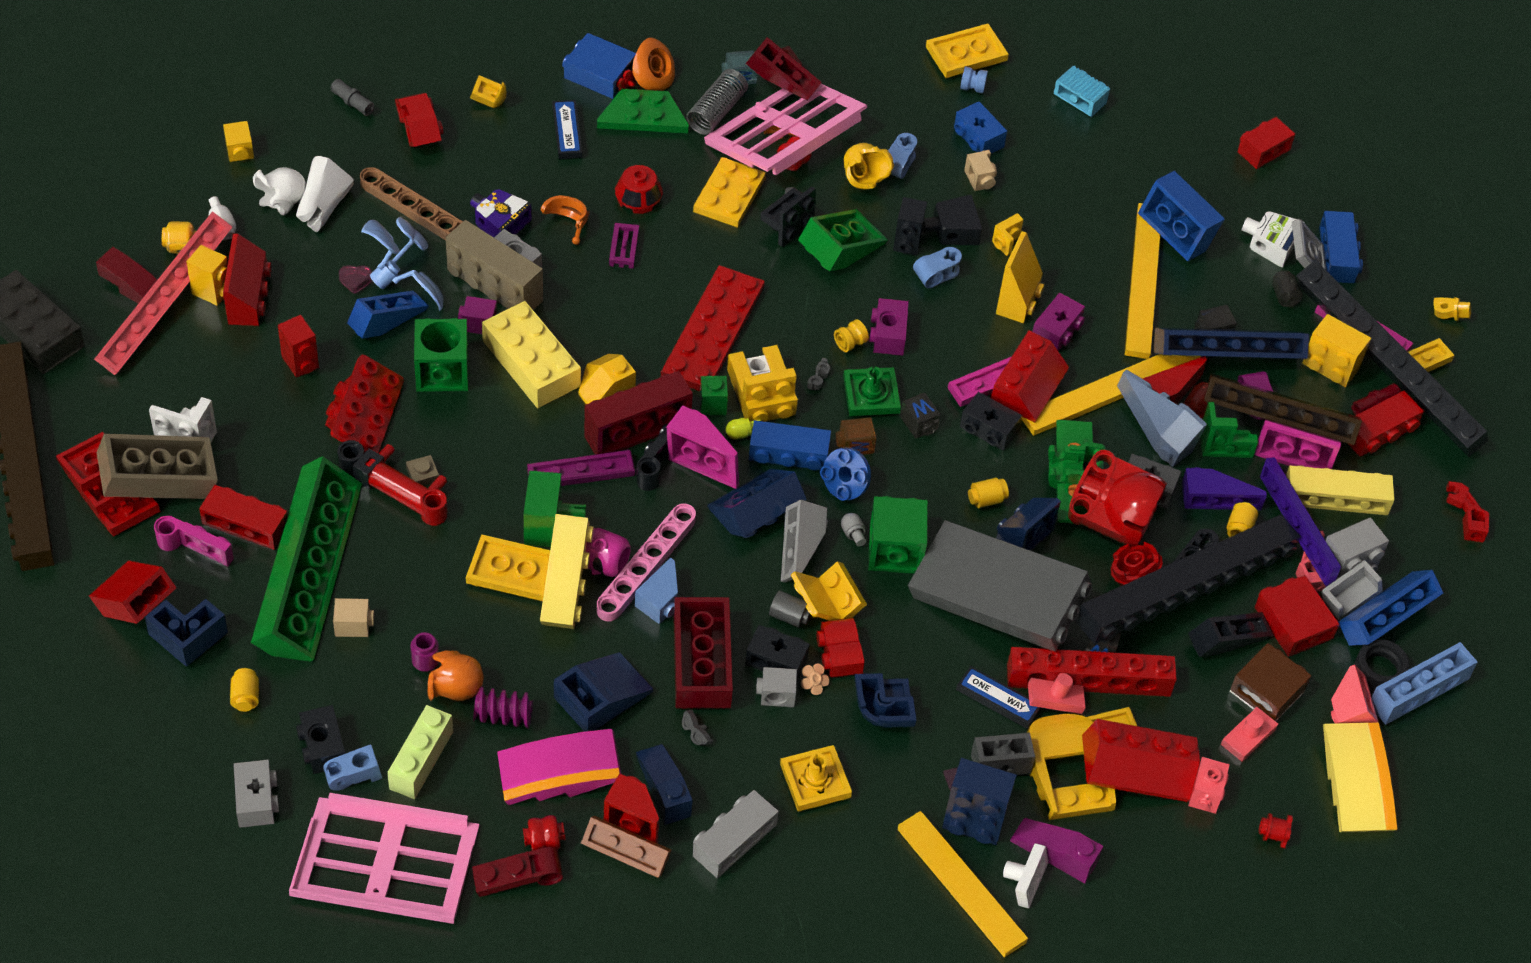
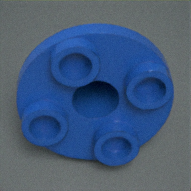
M845 447L834 450L828 455L820 469V476L830 493L839 500L844 501L856 499L866 492L871 480V470L863 454L853 448Z

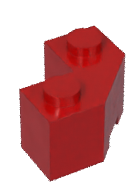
M427 93L395 99L400 123L405 125L410 147L442 141L441 135L444 134L442 123L440 120L437 121L432 99L427 96Z

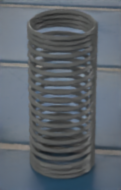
M734 69L724 70L687 113V121L690 127L700 134H710L748 90V83L745 77ZM727 75H732V76H734L735 78H737V79L742 83L743 89H742V86L740 85V83H739L736 79H734L733 77L727 76ZM724 77H728V78L733 79V80L740 86L741 92H740L739 87H738L732 80H729V79L724 78ZM725 80H727V81L731 82L732 84H734V85L736 86V88L738 89V91L735 89V87H734L733 85H731L730 83L726 82ZM694 112L696 113V116L699 118V120H700L701 122H703L704 124H706V125H708V126H710V127H706L705 125L701 124V123L697 120V118L695 117ZM692 113L697 123H699L702 127L707 128L709 130L703 129L699 125H697L696 122L693 120ZM697 113H699L700 116H701L705 121L709 122L710 124L704 122V121L699 117V115H698Z

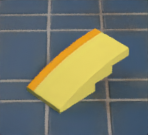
M1379 722L1323 724L1328 780H1331L1333 806H1337L1339 832L1397 830L1391 777Z

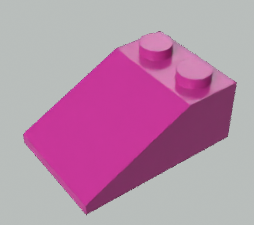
M682 406L666 427L669 460L737 489L739 486L737 451L704 414Z

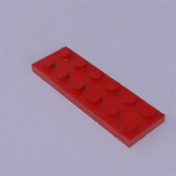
M719 265L661 370V376L679 371L689 388L700 391L701 376H718L764 289L765 281Z

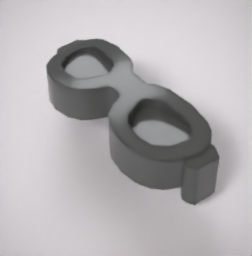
M822 358V361L816 367L815 375L809 378L808 389H821L823 379L828 378L830 366L826 358Z
M686 710L682 718V727L684 730H691L690 737L692 742L696 745L712 744L713 739H710L709 734L705 731L706 725H698L693 710Z

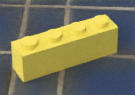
M1289 466L1286 474L1287 479L1305 508L1388 515L1394 503L1392 475L1305 466Z
M556 514L540 617L542 625L574 629L575 622L580 623L582 606H578L579 595L584 596L586 580L582 579L583 569H588L590 553H586L587 542L592 543L594 530L593 526H589L588 518Z

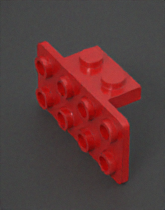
M366 355L358 357L352 375L344 382L340 381L333 392L336 397L327 408L326 415H328L325 426L331 429V436L342 443L348 440L359 442L364 448V453L369 448L378 453L404 382L403 377Z

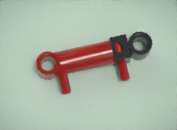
M348 440L339 445L337 450L339 468L361 482L363 487L369 490L373 486L420 514L422 520L428 525L437 526L445 522L447 519V498L445 493L441 491L448 482L445 476L439 475L426 488L384 463L395 452L394 447L390 444H387L379 453L370 448L364 453L363 446L355 440Z

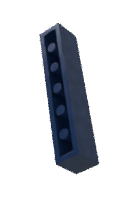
M1155 328L1154 353L1186 356L1308 359L1309 334L1292 331Z

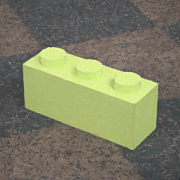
M426 705L388 770L390 790L412 799L417 797L453 733L451 714Z

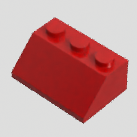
M233 234L223 289L227 320L229 325L259 326L260 316L265 315L263 296H268V281H266V277H271V262H267L266 251L239 234Z
M1029 330L996 380L991 399L1035 423L1067 373L1069 366L1052 341Z

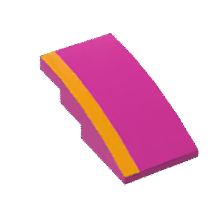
M612 729L555 736L497 752L504 801L508 805L533 797L542 801L563 793L573 797L612 784L619 773L621 774L615 736Z

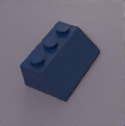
M769 469L737 489L708 504V508L731 535L747 538L756 534L759 527L778 521V516L786 513L787 506L799 500L806 501L807 499L794 471Z

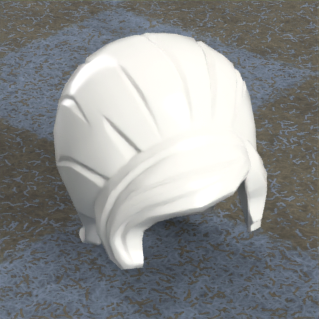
M287 167L277 168L266 175H263L262 171L258 170L253 176L255 188L265 192V196L259 200V205L277 208L278 212L283 216L292 210L294 204L301 201L306 188L303 176L296 170Z

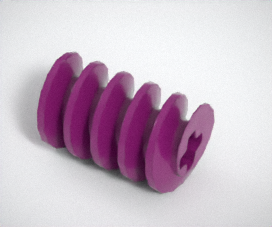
M480 687L475 699L473 722L479 714L482 723H485L490 716L492 724H497L501 717L503 725L507 726L512 718L515 727H519L522 720H524L525 727L530 728L533 700H529L528 692L524 693L522 699H518L517 691H513L511 697L507 698L506 690L504 689L500 696L496 697L495 688H491L487 696L485 695L484 688Z

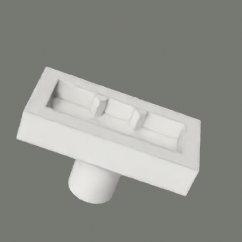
M1035 843L1026 865L1007 861L1005 864L1003 877L1019 881L1015 889L1018 906L1030 908L1048 864L1046 846Z

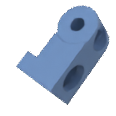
M371 744L327 761L323 766L331 790H342L351 784H357L371 779V782L383 779Z

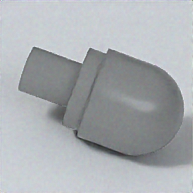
M855 513L844 515L841 520V527L846 537L854 540L857 546H863L866 543V539L864 537L865 526L861 518Z

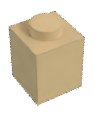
M335 598L333 618L335 637H368L369 626H374L375 620L374 610L369 609V599Z

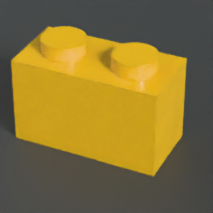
M200 245L186 261L191 292L193 295L218 306L224 299L223 289L228 266L227 256Z

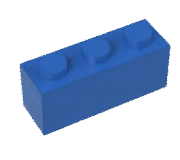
M1324 211L1319 230L1321 242L1324 245L1326 270L1337 282L1355 283L1357 275L1361 274L1363 269V261L1359 259L1360 241L1356 239L1358 223H1354L1352 212Z
M754 420L749 460L759 463L780 464L786 467L795 466L810 470H820L828 457L831 430Z

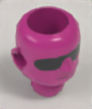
M594 528L592 543L587 542L586 553H590L588 569L592 570V575L603 574L609 577H616L629 560L631 552L629 541L620 535L604 529Z

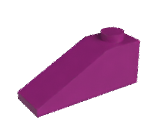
M1028 818L1023 819L1010 840L1030 853L1035 843L1046 846L1048 863L1084 884L1096 867L1103 849L1101 844L1077 831Z

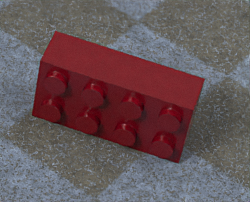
M677 371L665 374L647 383H640L636 387L625 391H618L603 399L593 400L585 405L584 437L595 455L618 452L659 436L662 427L670 423L682 406L692 409L693 393L681 373Z
M675 597L676 708H731L733 687L729 597Z

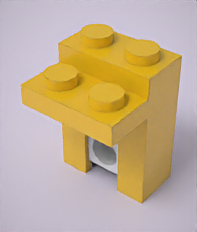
M777 345L763 347L764 355L747 359L743 351L728 354L727 371L745 419L749 418V421L761 420L766 422L796 415L798 401L795 394L796 373L794 368L786 369Z

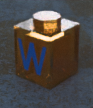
M871 417L842 420L840 431H836L837 447L853 448L863 455L874 453L876 435Z

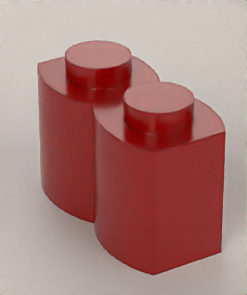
M854 618L821 622V629L816 632L818 647H823L824 653H822L824 670L828 669L830 677L863 674L864 656Z

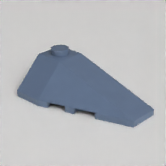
M1125 370L1118 382V389L1153 449L1162 460L1167 461L1174 467L1193 452L1207 424L1185 404H1175L1169 400L1170 395L1165 392L1161 394L1152 390L1150 383Z

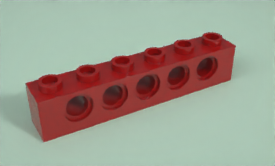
M1011 647L1007 663L1008 686L1011 688H1028L1031 678L1055 681L1060 673H1065L1071 676L1073 685L1083 686L1084 692L1171 697L1176 682L1175 656L1059 649L1055 652L1042 648Z

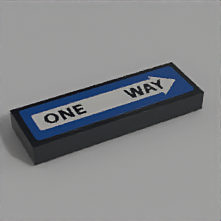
M576 100L552 101L558 159L582 158Z
M972 666L968 668L957 684V691L1026 729L1030 727L1041 710V707L1030 706L1029 697Z

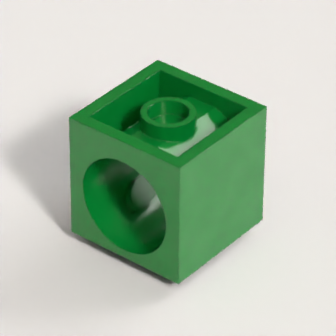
M415 319L414 365L416 392L468 391L467 319Z
M874 496L869 526L868 570L915 574L925 556L927 547V500Z

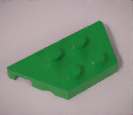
M621 89L597 119L598 129L688 133L689 128L688 122L669 91Z

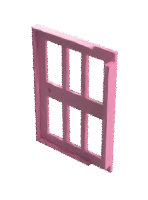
M820 84L808 101L801 98L784 110L778 111L771 107L793 94L782 88L763 101L756 102L755 106L705 136V144L752 168L755 165L767 172L772 169L773 174L777 175L862 120L860 112L865 110L867 105ZM820 95L827 98L826 101L797 119L788 116ZM835 103L847 108L816 129L805 124V122ZM756 116L765 120L734 141L724 137ZM773 125L781 128L750 149L741 146ZM788 133L800 137L799 140L769 159L757 154Z
M330 793L329 799L319 797L291 882L289 896L454 924L479 824L468 822L467 815ZM335 814L385 823L380 842L324 833L329 815ZM405 827L460 835L461 840L457 855L400 846ZM321 841L377 851L373 866L319 858L317 854ZM398 854L454 864L450 879L396 871L394 866ZM319 866L370 875L366 892L359 893L311 885L309 880L313 867ZM391 879L448 888L443 907L386 897Z

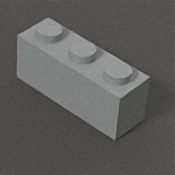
M755 790L747 796L742 795L727 814H720L709 830H703L695 837L693 841V857L718 878L777 825L779 811Z

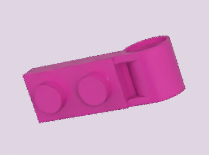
M162 516L154 524L157 544L162 550L172 551L182 544L227 567L234 559L231 543L224 537H216L208 533L201 526H194L172 516Z

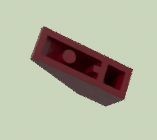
M768 37L745 63L763 79L807 101L822 83Z

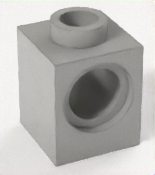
M763 667L762 678H757L756 694H761V705L794 707L797 669Z

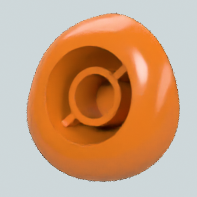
M652 37L645 39L640 44L634 57L633 75L637 83L646 90H666L675 79V65L672 54L661 41Z

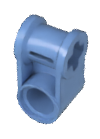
M910 133L899 134L888 150L893 157L894 163L891 175L900 179L905 177L916 157L914 149L917 146V138Z
M946 247L933 254L919 258L914 263L913 270L926 288H933L942 282L958 276L960 271L958 264L961 261L962 254L957 248Z

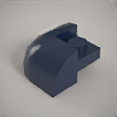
M882 673L855 674L858 707L863 718L875 726L886 728L915 726L914 699L910 695L908 678L883 679Z

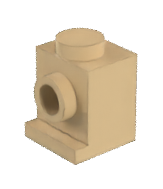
M990 150L967 154L964 171L974 191L990 189L996 184L994 177L997 175L995 164L990 161Z

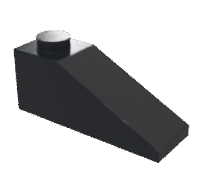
M1263 612L1208 618L1188 633L1199 657L1219 655L1274 636Z

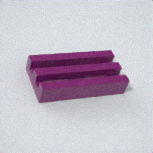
M615 223L609 266L614 267V264H619V267L624 268V265H629V268L634 269L639 225ZM619 230H623L620 257H616ZM629 231H633L630 258H625Z

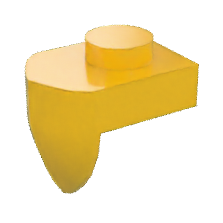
M479 75L470 99L489 107L497 108L506 99V85L503 81L499 84Z

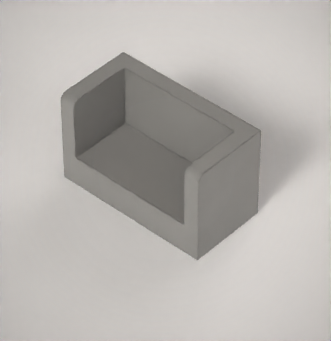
M1364 560L1322 590L1323 601L1331 613L1340 621L1382 593V579Z

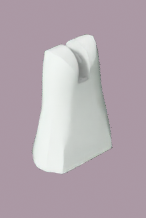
M322 156L314 157L296 217L302 222L307 221V226L313 231L318 232L324 226L335 207L354 185V179L331 159Z

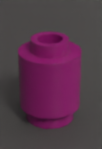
M423 632L417 634L411 642L413 666L420 671H430L436 668L439 661L434 660L432 656L439 652L437 639L430 633Z

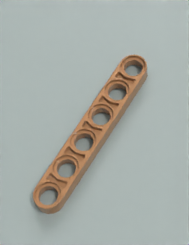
M365 168L360 173V184L365 191L445 241L446 236L463 222L377 168ZM367 177L377 178L375 182L365 181ZM387 188H393L396 190L392 194H387L383 192ZM405 200H413L415 202L409 206L402 204ZM430 211L433 215L431 217H423L421 213ZM443 223H449L452 225V227L449 229H443L440 227V225Z

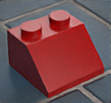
M619 773L604 800V820L658 843L659 816L646 785L636 777H627Z

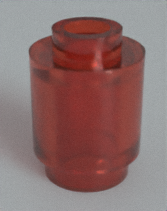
M1206 382L1195 385L1184 402L1201 419L1204 418L1208 402L1203 399L1208 384Z

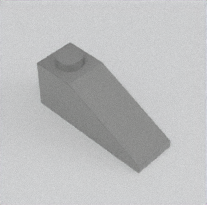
M799 500L786 507L781 582L786 583L793 580L791 574L794 571L802 573L826 533L828 524L826 507L804 500Z

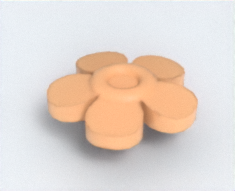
M814 664L813 667L806 665L802 668V674L807 678L801 680V686L805 690L811 688L813 695L821 694L822 687L829 684V677L822 675L824 667L821 664Z

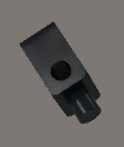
M972 195L936 203L933 217L925 218L923 232H937L939 242L942 245H979L982 227Z

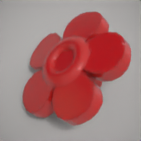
M630 69L625 71L623 78L618 80L616 86L619 88V91L621 89H632L636 85L633 71Z

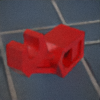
M1449 481L1446 492H1453L1455 494L1449 493L1446 503L1460 509L1462 507L1466 512L1462 520L1464 540L1484 543L1489 532V512L1479 506L1466 485Z

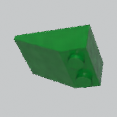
M857 209L811 217L798 239L806 251L812 254L821 263V266L829 272L850 266L888 241Z

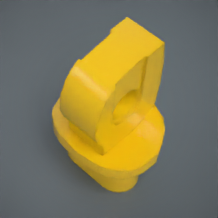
M1456 297L1454 299L1434 298V315L1440 319L1454 317L1455 321H1459V318L1470 319L1471 303L1460 302V298Z

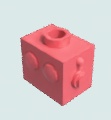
M1202 757L1188 806L1216 814L1220 801L1225 796L1224 787L1229 779L1228 769L1230 764Z

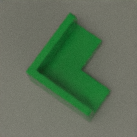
M1208 402L1203 418L1207 425L1200 437L1202 456L1253 458L1258 444L1257 434H1251L1249 430H1237V418L1216 417L1214 402Z

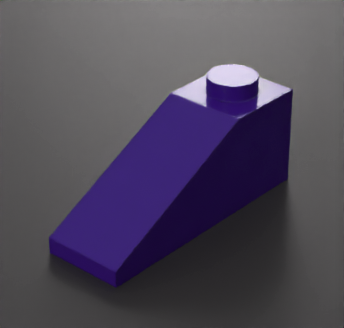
M1186 468L1181 482L1185 509L1232 510L1235 504L1247 502L1252 504L1257 510H1262L1267 496L1265 490L1214 469Z

